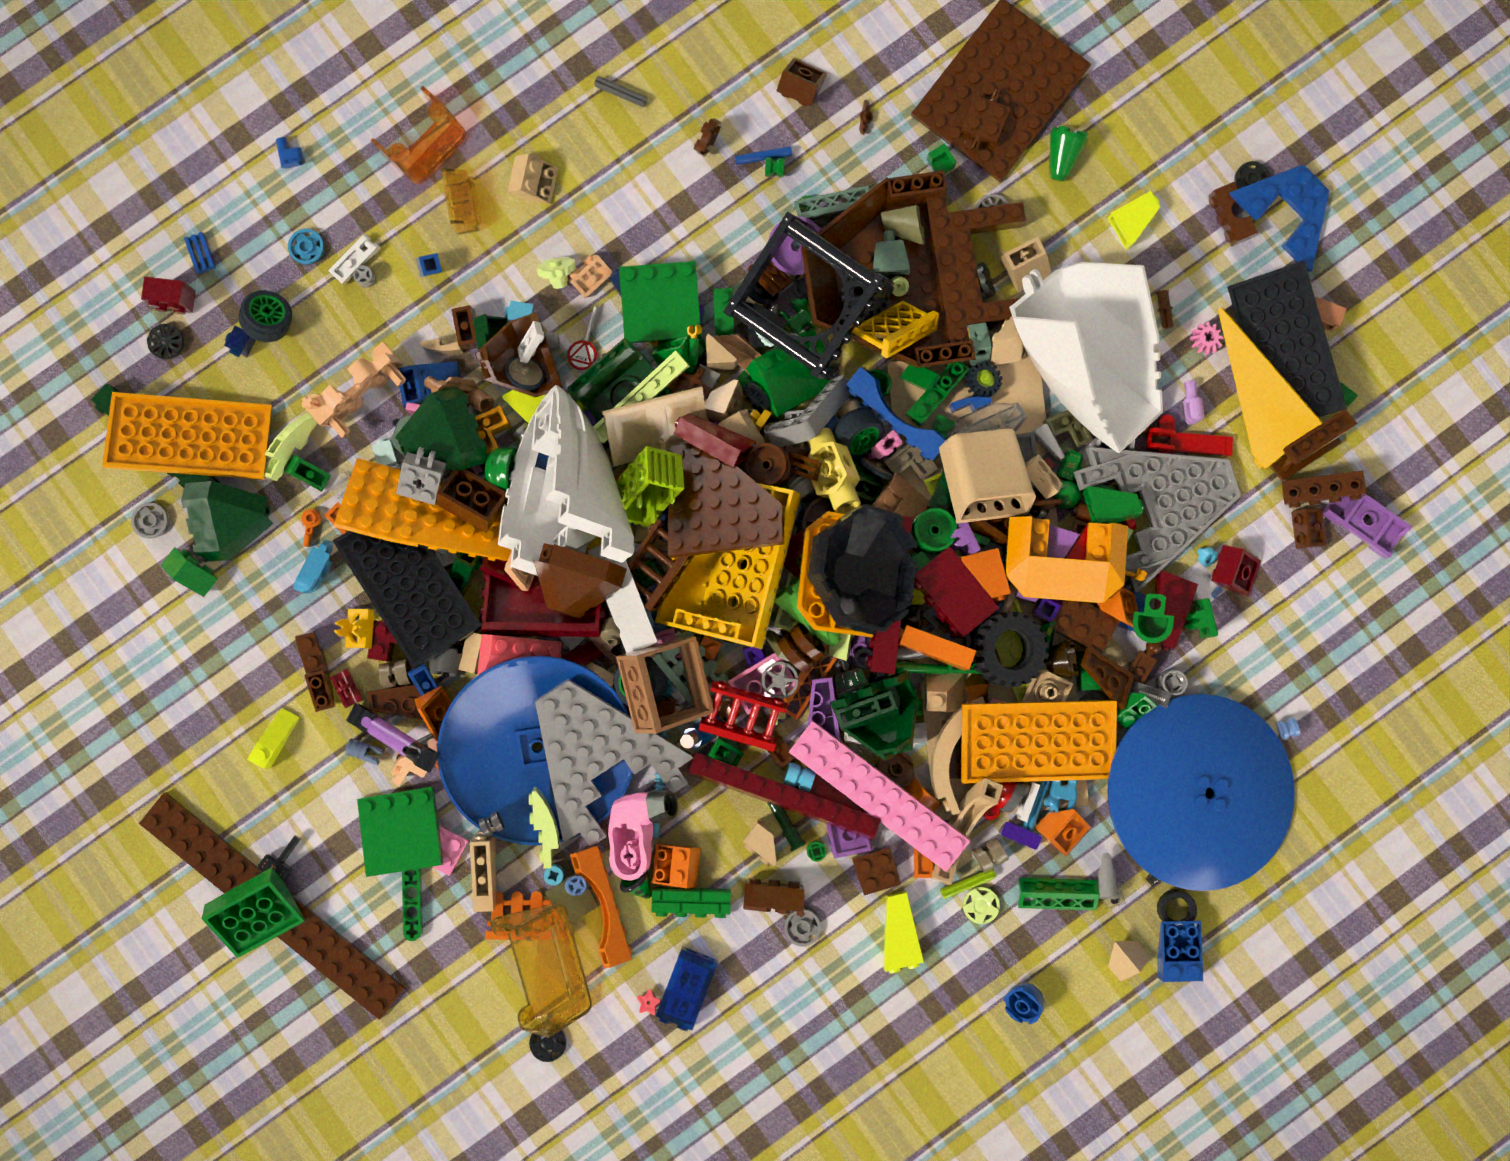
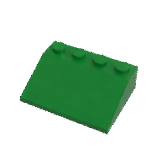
M811 329L799 337H812L817 334L814 329ZM819 339L816 342V350L822 354L825 348ZM808 341L804 345L809 347L808 350L811 351V342ZM778 347L753 359L746 368L754 383L768 397L771 409L776 417L817 396L830 381L814 377L810 374L812 372L810 369Z
M272 867L206 903L201 918L237 958L305 921L286 884Z

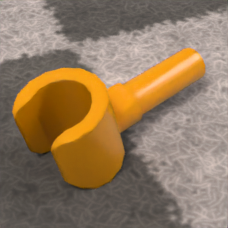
M1139 568L1136 573L1125 570V575L1139 581H1144L1148 575L1147 572Z

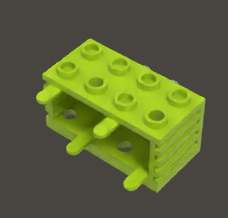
M646 446L637 455V458L629 464L625 472L620 475L616 483L629 523L641 524V526L648 528L652 523L655 524L657 517L669 504L674 503L675 498L684 489L682 455Z

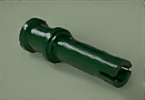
M767 803L783 830L782 836L787 839L791 846V852L806 844V841L802 840L797 831L798 827L793 826L784 808Z

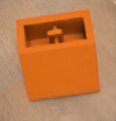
M656 844L652 883L681 888L697 887L701 848L685 845Z

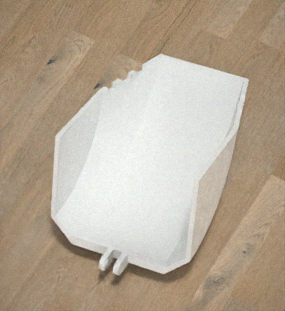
M1080 262L1057 269L1044 280H1042L1040 272L1033 269L1029 273L1030 275H1025L1022 279L1026 294L1009 307L1024 348L1035 368L1060 402L1094 436L1115 452L1120 453L1163 413L1162 389H1158L1157 379L1161 378V371H1157L1156 361L1160 360V352H1156L1155 345L1159 343V333L1144 265Z

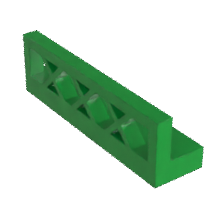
M1020 877L1018 880V908L1097 909L1100 896L1097 880ZM1024 898H1033L1034 900L1024 901ZM1047 898H1052V899H1053L1051 902H1044V901H1043V900H1045V899H1047ZM1066 899H1072V900H1073V901H1071V902H1069V903L1063 902V901L1066 900ZM1086 899L1093 900L1092 903H1083Z

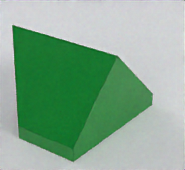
M719 736L708 755L718 761L736 767L744 753L741 751L738 741Z

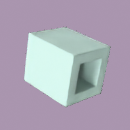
M387 438L376 441L377 444L372 445L376 463L389 467L400 465L397 450L391 440Z

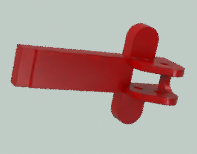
M1171 415L1162 416L1158 420V428H1150L1146 432L1147 443L1145 450L1156 451V453L1173 454L1174 452L1232 456L1233 437L1178 433L1175 431V420ZM1152 436L1170 437L1169 445L1152 443Z

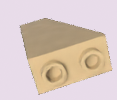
M479 830L470 841L474 912L494 911L496 907V837H485L482 830Z

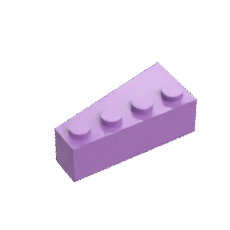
M834 677L814 678L812 680L808 725L813 720L842 742L841 729L830 704L836 698Z

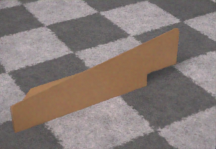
M739 333L716 335L714 337L718 343L737 359V364L746 372V368L752 360L763 355L758 349L751 347L749 342Z

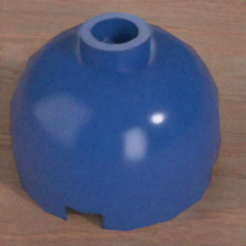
M1030 983L1014 985L1004 998L1006 1012L1019 1023L1023 1021L1029 1022L1028 1024L1037 1022L1045 1008L1042 992Z

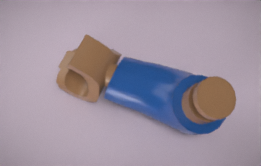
M727 696L721 701L716 716L718 721L725 723V720H728L734 701L733 697ZM741 705L737 717L743 713ZM699 721L683 732L680 741L684 748H697L706 744L715 735L698 730Z

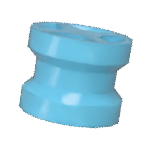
M553 864L552 868H547L544 872L546 883L553 886L561 883L565 875L563 867L559 864Z

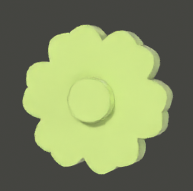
M570 257L551 258L537 265L538 276H542L543 279L548 278L550 284L555 289L566 287L569 280L568 275L576 270L575 260L570 259Z

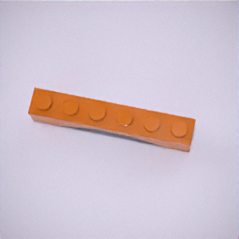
M593 846L570 854L575 873L583 877L591 886L601 905L603 932L598 950L603 967L612 968L632 960L631 947L625 939L626 931L619 919L620 911L613 899L614 891L609 886V875L602 863L603 855L601 850L598 849V846Z

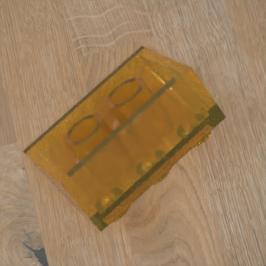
M441 168L450 223L457 235L480 231L479 224H482L480 213L476 211V206H479L477 195H473L472 188H475L473 176L470 177L467 170Z

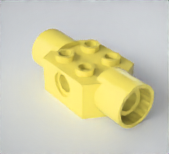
M823 428L816 437L807 441L811 451L808 457L822 461L818 481H811L818 496L830 499L834 512L846 514L861 504L855 490L860 477L847 446L836 443L832 430L830 428ZM804 462L805 465L816 468V464ZM807 470L809 474L814 475L815 472Z

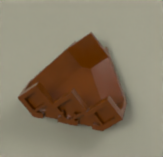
M537 312L509 321L475 353L482 369L484 380L535 398L547 394L555 385L563 388L545 332L543 341L539 343L535 355L531 357L544 369V383L537 389L523 390L511 384L505 375L507 362L519 356L517 348L533 321L541 323Z
M544 543L539 561L533 560L547 608L576 618H581L591 607L595 608L606 600V596L611 592L618 591L622 587L627 570L610 561L556 544Z

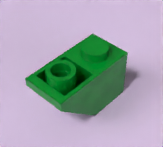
M1129 693L1125 709L1119 710L1117 707V721L1127 728L1138 718L1157 707V705L1144 693Z

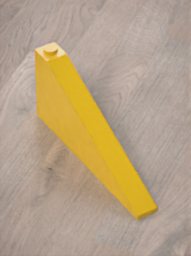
M1220 307L1218 313L1252 454L1255 457L1254 462L1259 468L1269 469L1272 464L1286 455L1283 449L1287 445L1323 422L1226 310Z

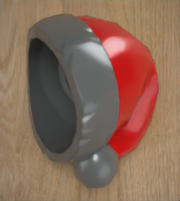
M996 782L1003 785L996 807L1003 812H1012L1020 804L1027 785L1023 782Z

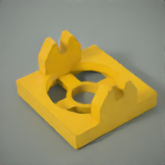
M348 609L347 619H340L335 622V625L341 628L334 630V632L338 636L346 637V648H372L375 612L373 609Z

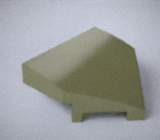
M768 629L766 639L778 658L783 659L785 663L792 666V663L785 657L778 646V641L782 636Z

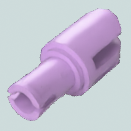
M1195 380L1184 383L1186 399L1183 401L1188 425H1195L1205 418L1203 400L1198 396L1197 382Z

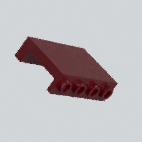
M950 546L915 575L914 588L917 591H921L925 602L929 606H933L937 611V617L942 622L945 621L949 626V632L954 637H958V639L963 638L999 609Z

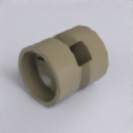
M407 659L395 661L394 664L391 662L379 664V678L384 689L395 687L397 683L400 686L412 683L408 675L411 668Z
M996 837L986 842L985 847L981 845L972 850L975 859L984 873L993 869L994 864L1000 865L1009 860Z

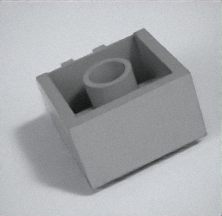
M419 447L417 455L407 452L402 462L396 494L435 505L437 492L442 486L446 463L436 461V452L432 450L428 458L423 457L424 448Z

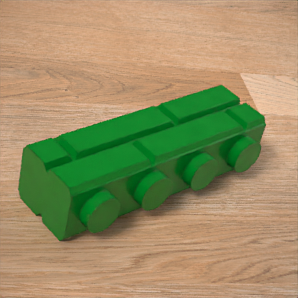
M652 888L651 912L656 913V916L666 917L668 913H675L676 917H687V914H695V917L705 918L707 914H715V918H726V915H730L731 889Z

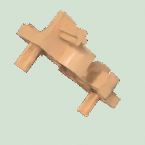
M383 341L374 349L372 354L373 361L370 362L367 359L361 358L347 369L355 378L353 380L355 384L349 390L342 392L329 385L321 395L313 394L302 399V406L307 409L318 424L333 427L341 438L350 434V429L342 420L364 405L363 401L365 400L361 396L366 391L372 388L381 389L390 378L398 387L407 380L397 369L403 363Z

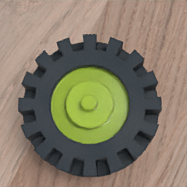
M979 362L967 372L965 387L970 388L968 390L969 394L974 392L973 397L978 395L979 397L989 398L1000 389L999 387L1002 386L1000 381L1003 378L999 376L1001 374L1000 370L996 372V365L992 368V363L990 362L987 365L986 362L981 364Z

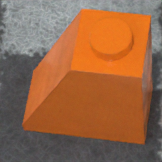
M998 548L960 557V560L989 596L994 599V602L1006 600L1005 596L1011 594Z

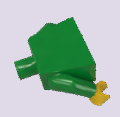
M690 325L687 328V333L691 336V339L686 336L665 342H650L655 346L652 356L655 359L656 365L659 366L674 351H678L690 365L684 373L694 375L693 370L698 363L699 339H697V335L702 332L701 325H696L695 331L694 325Z

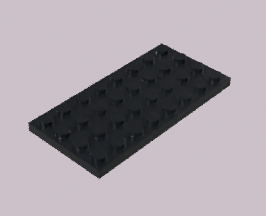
M1303 260L1227 286L1239 327L1314 413L1320 418L1344 409L1347 410L1348 408L1305 261Z
M348 531L332 540L414 670L481 629L482 625L434 551L428 549V546L419 544L418 547L405 545Z

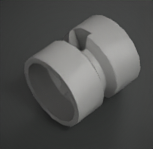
M1168 670L1158 675L1156 686L1157 689L1169 692L1172 695H1180L1186 690L1188 680L1183 672Z

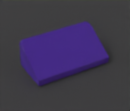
M1005 822L999 829V833L1002 836L1034 850L1038 849L1042 836L1010 822Z

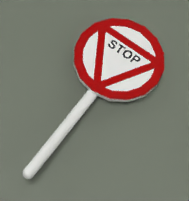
M597 306L593 308L585 340L574 342L567 351L568 362L577 370H587L597 360L596 348L592 343L588 342Z

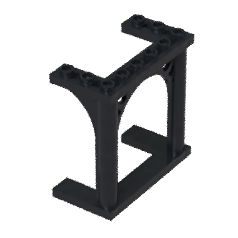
M787 211L723 313L729 317L737 318L812 371L810 374L814 377L831 380L840 371L839 366L841 364L836 360L842 353L841 348L844 344L850 342L853 337V330L862 324L864 320L863 315L874 306L875 297L878 296L883 299L886 296L889 297L894 290L893 285L895 282L879 273L875 274L807 227L808 223ZM787 236L830 264L837 271L844 285L845 301L840 317L831 328L816 336L799 337L790 334L752 308L753 302L746 300ZM848 277H850L852 280H857L856 282H852L851 284H848L847 282ZM858 286L863 288L861 296L852 297L850 295L852 288ZM851 301L857 302L852 306L854 307L853 309L849 308ZM842 319L845 320V322L843 323V325L840 324V321H841ZM830 334H833L834 338H831V343H829L827 338ZM819 339L825 343V351L822 354L816 350V342ZM808 341L811 342V351L808 350L809 347L804 345Z

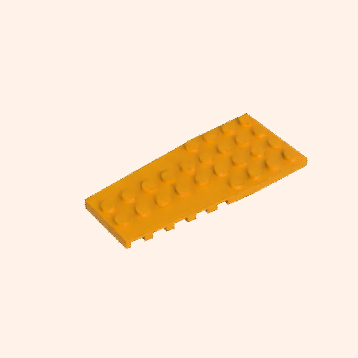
M359 458L356 459L334 522V527L405 545L418 547L419 544L428 546V549L432 550L440 548L449 550V553L454 554L462 552L469 554L470 557L478 555L488 557V560L495 561V559L508 561L512 550L498 545L502 512L488 532L485 533L437 506L436 503L432 505L396 494L401 469Z

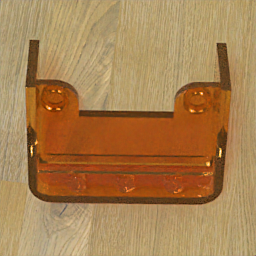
M424 86L420 89L426 100L431 103L428 108V115L434 121L426 132L409 149L401 143H395L386 150L374 138L370 140L377 151L414 184L423 183L466 137L464 127L446 106Z

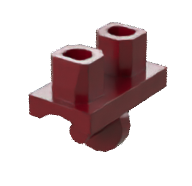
M348 668L330 677L345 708L364 700Z

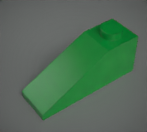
M733 288L713 289L715 336L734 334V318L723 313L733 297Z

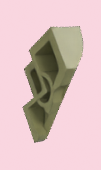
M914 205L881 212L885 231H894L897 237L921 245L925 244L924 227L920 224L919 206Z

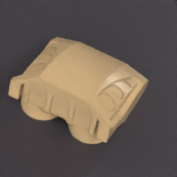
M747 409L733 414L718 424L721 427L756 441L755 446L765 443Z

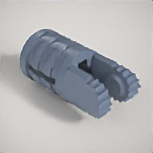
M351 738L346 746L345 755L378 765L380 761L375 757L369 756L368 752L383 755L385 750Z

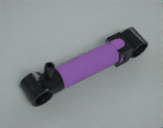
M355 703L346 719L348 723L354 725L362 732L372 735L424 771L431 773L440 756L435 750L419 743L361 704Z

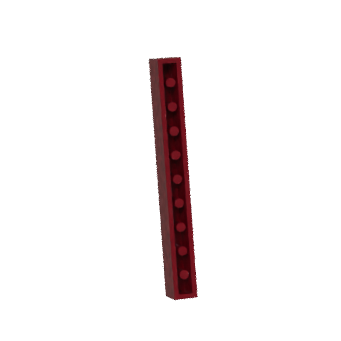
M695 753L689 769V774L777 805L872 841L876 836L881 821L877 817L699 753Z

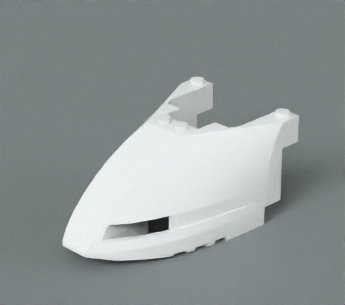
M555 385L542 398L527 426L515 455L514 469L509 477V480H511L510 489L506 490L505 495L508 498L507 506L504 505L502 509L498 545L512 550L510 567L536 576L538 575L533 560L539 561L544 543L556 544L585 554L588 544L598 536L602 538L601 556L621 563L631 557L635 549L633 545L634 536L604 447L578 404L560 386ZM539 452L549 456L546 470L535 467Z

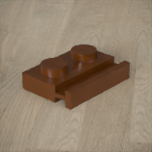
M771 260L758 282L774 297L777 293L788 287L793 280L785 272L777 268ZM751 264V265L748 267V269H747L748 271L751 269V267L753 266V264Z

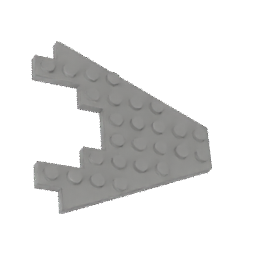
M1089 447L1086 448V452L1091 466L1074 472L1079 490L1115 479L1119 491L1128 493L1139 491L1151 527L1133 533L1139 551L1126 555L1125 570L1136 573L1139 568L1147 572L1148 575L1144 581L1128 576L1133 593L1139 592L1241 496L1229 459L1122 450L1120 453H1117L1113 449Z
M567 679L535 700L564 842L581 833L588 845L592 847L607 837L606 832L587 807L588 804L602 796L592 779L623 759L634 774L651 764L667 788L673 793L688 784L679 767L693 759L691 753L658 733H635L632 719L629 715L570 679Z

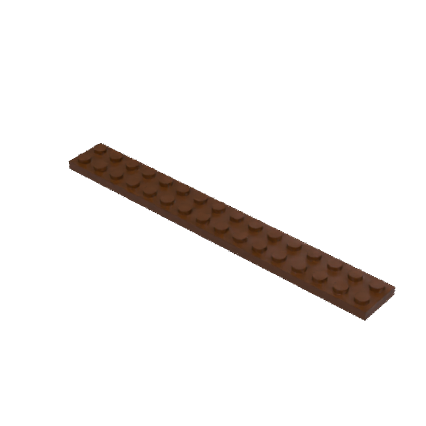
M166 792L160 796L139 822L143 828L223 893L262 873L254 863ZM292 895L305 921L277 937L380 1020L406 987Z

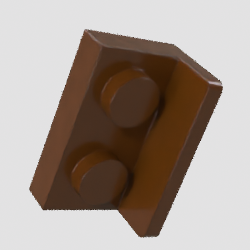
M1307 508L1291 512L1296 549L1327 546L1322 508Z

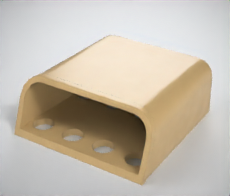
M1013 429L954 434L939 447L956 524L1028 514L1036 496L1016 433ZM1012 499H1015L1019 502V509H1016L1012 506ZM995 501H998L1002 504V511H999L994 507ZM978 503H981L985 506V513H981L978 511ZM966 508H967V509H968V515H963L964 512H965V510H966Z

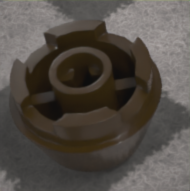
M1065 640L1051 647V656H1048L1049 666L1050 668L1053 667L1055 675L1071 679L1072 676H1079L1078 670H1075L1079 668L1074 641L1066 642Z

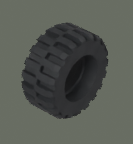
M996 612L986 618L982 624L975 627L977 633H972L971 635L973 645H970L969 648L976 650L972 661L976 663L974 666L976 672L982 673L981 677L989 680L990 683L1006 687H1019L1022 684L1030 683L1031 678L1036 679L1040 675L1038 671L1044 670L1046 666L1043 663L1044 659H1048L1049 653H1046V648H1049V642L1044 640L1047 635L1045 631L1040 630L1041 625L1039 622L1033 621V617L1023 615L1021 612ZM1008 630L1014 631L1020 637L1023 646L1020 660L1010 668L1003 667L995 654L997 639L1003 632Z

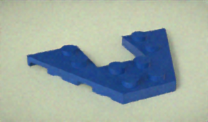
M1304 164L1229 193L1254 220L1259 219L1279 195L1303 219L1281 247L1297 263L1304 260L1308 272L1313 270L1330 190Z

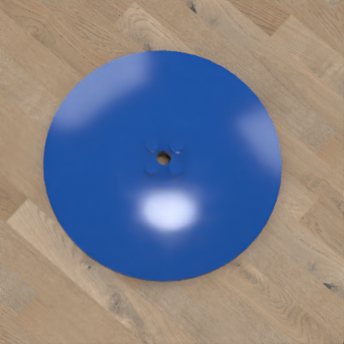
M551 656L514 658L484 670L469 681L456 695L443 718L437 744V754H440L438 768L442 783L452 803L477 828L481 830L478 822L479 819L490 817L491 813L497 811L504 822L505 829L495 831L491 836L515 844L542 845V843H539V831L542 830H534V824H530V812H533V805H529V793H532L533 787H538L551 806L557 822L560 842H564L535 700L562 682L570 679L629 715L615 690L604 679L588 668L566 659ZM540 742L543 744V748L536 751L532 748V744ZM624 759L592 779L602 796L588 804L587 807L598 823H601L611 813L613 802L624 796L630 784L633 772ZM581 833L576 834L572 838L580 836Z
M1192 694L1172 698L1167 708L1162 707L1161 704L1157 705L1153 710L1138 718L1127 730L1115 751L1110 766L1107 789L1108 806L1114 829L1120 842L1132 859L1142 869L1162 882L1178 888L1195 891L1218 890L1236 885L1250 878L1264 867L1277 852L1286 836L1292 819L1295 796L1293 773L1287 753L1272 728L1258 714L1239 702L1208 694ZM1207 788H1211L1213 791V795L1209 799L1205 796Z

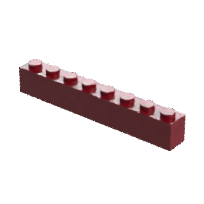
M901 516L904 520L902 525L906 532H911L913 517ZM901 620L894 622L887 631L870 637L869 648H872V656L868 655L867 667H870V672L895 674Z

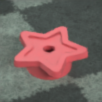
M649 989L645 996L637 997L641 1004L639 1012L648 1011L652 1015L656 1014V1008L662 1000L653 995L652 989Z

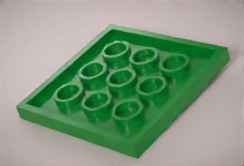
M696 261L619 267L624 338L631 344L669 341L686 336L691 339V336L687 333V328L690 325H694L695 331V326L701 325Z
M434 787L357 799L366 877L444 865Z

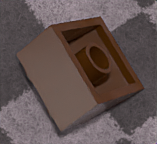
M793 58L783 70L776 91L786 98L797 100L801 105L811 106L816 100L827 72Z

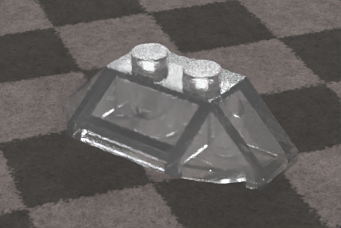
M992 403L958 418L951 431H949L948 437L959 433L1013 429L1016 432L1027 417L1018 403Z

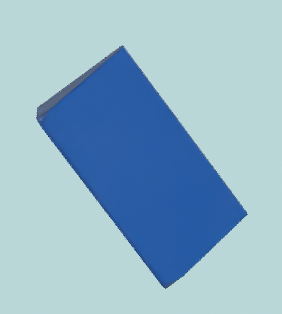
M426 663L408 672L409 677L421 696L439 687Z

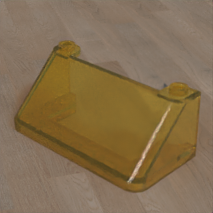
M551 904L499 916L490 921L495 935L505 936L508 934L528 1003L518 1013V1022L521 1030L549 1038L591 1010L592 999L568 912L564 905Z

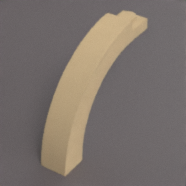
M979 696L967 703H985L983 697ZM962 706L952 714L940 730L933 747L930 765L931 782L935 797L938 800L941 798L945 799L942 801L945 811H949L952 815L960 813L950 785L949 764L953 749L962 735Z
M986 778L976 783L959 803L960 813L952 815L949 824L966 837H969L981 816L989 808L998 804L1003 785ZM960 855L947 872L935 864L931 878L951 885Z

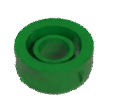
M496 448L490 452L486 460L485 480L505 492L508 488L510 489L511 480H509V477L514 469V458L517 449Z

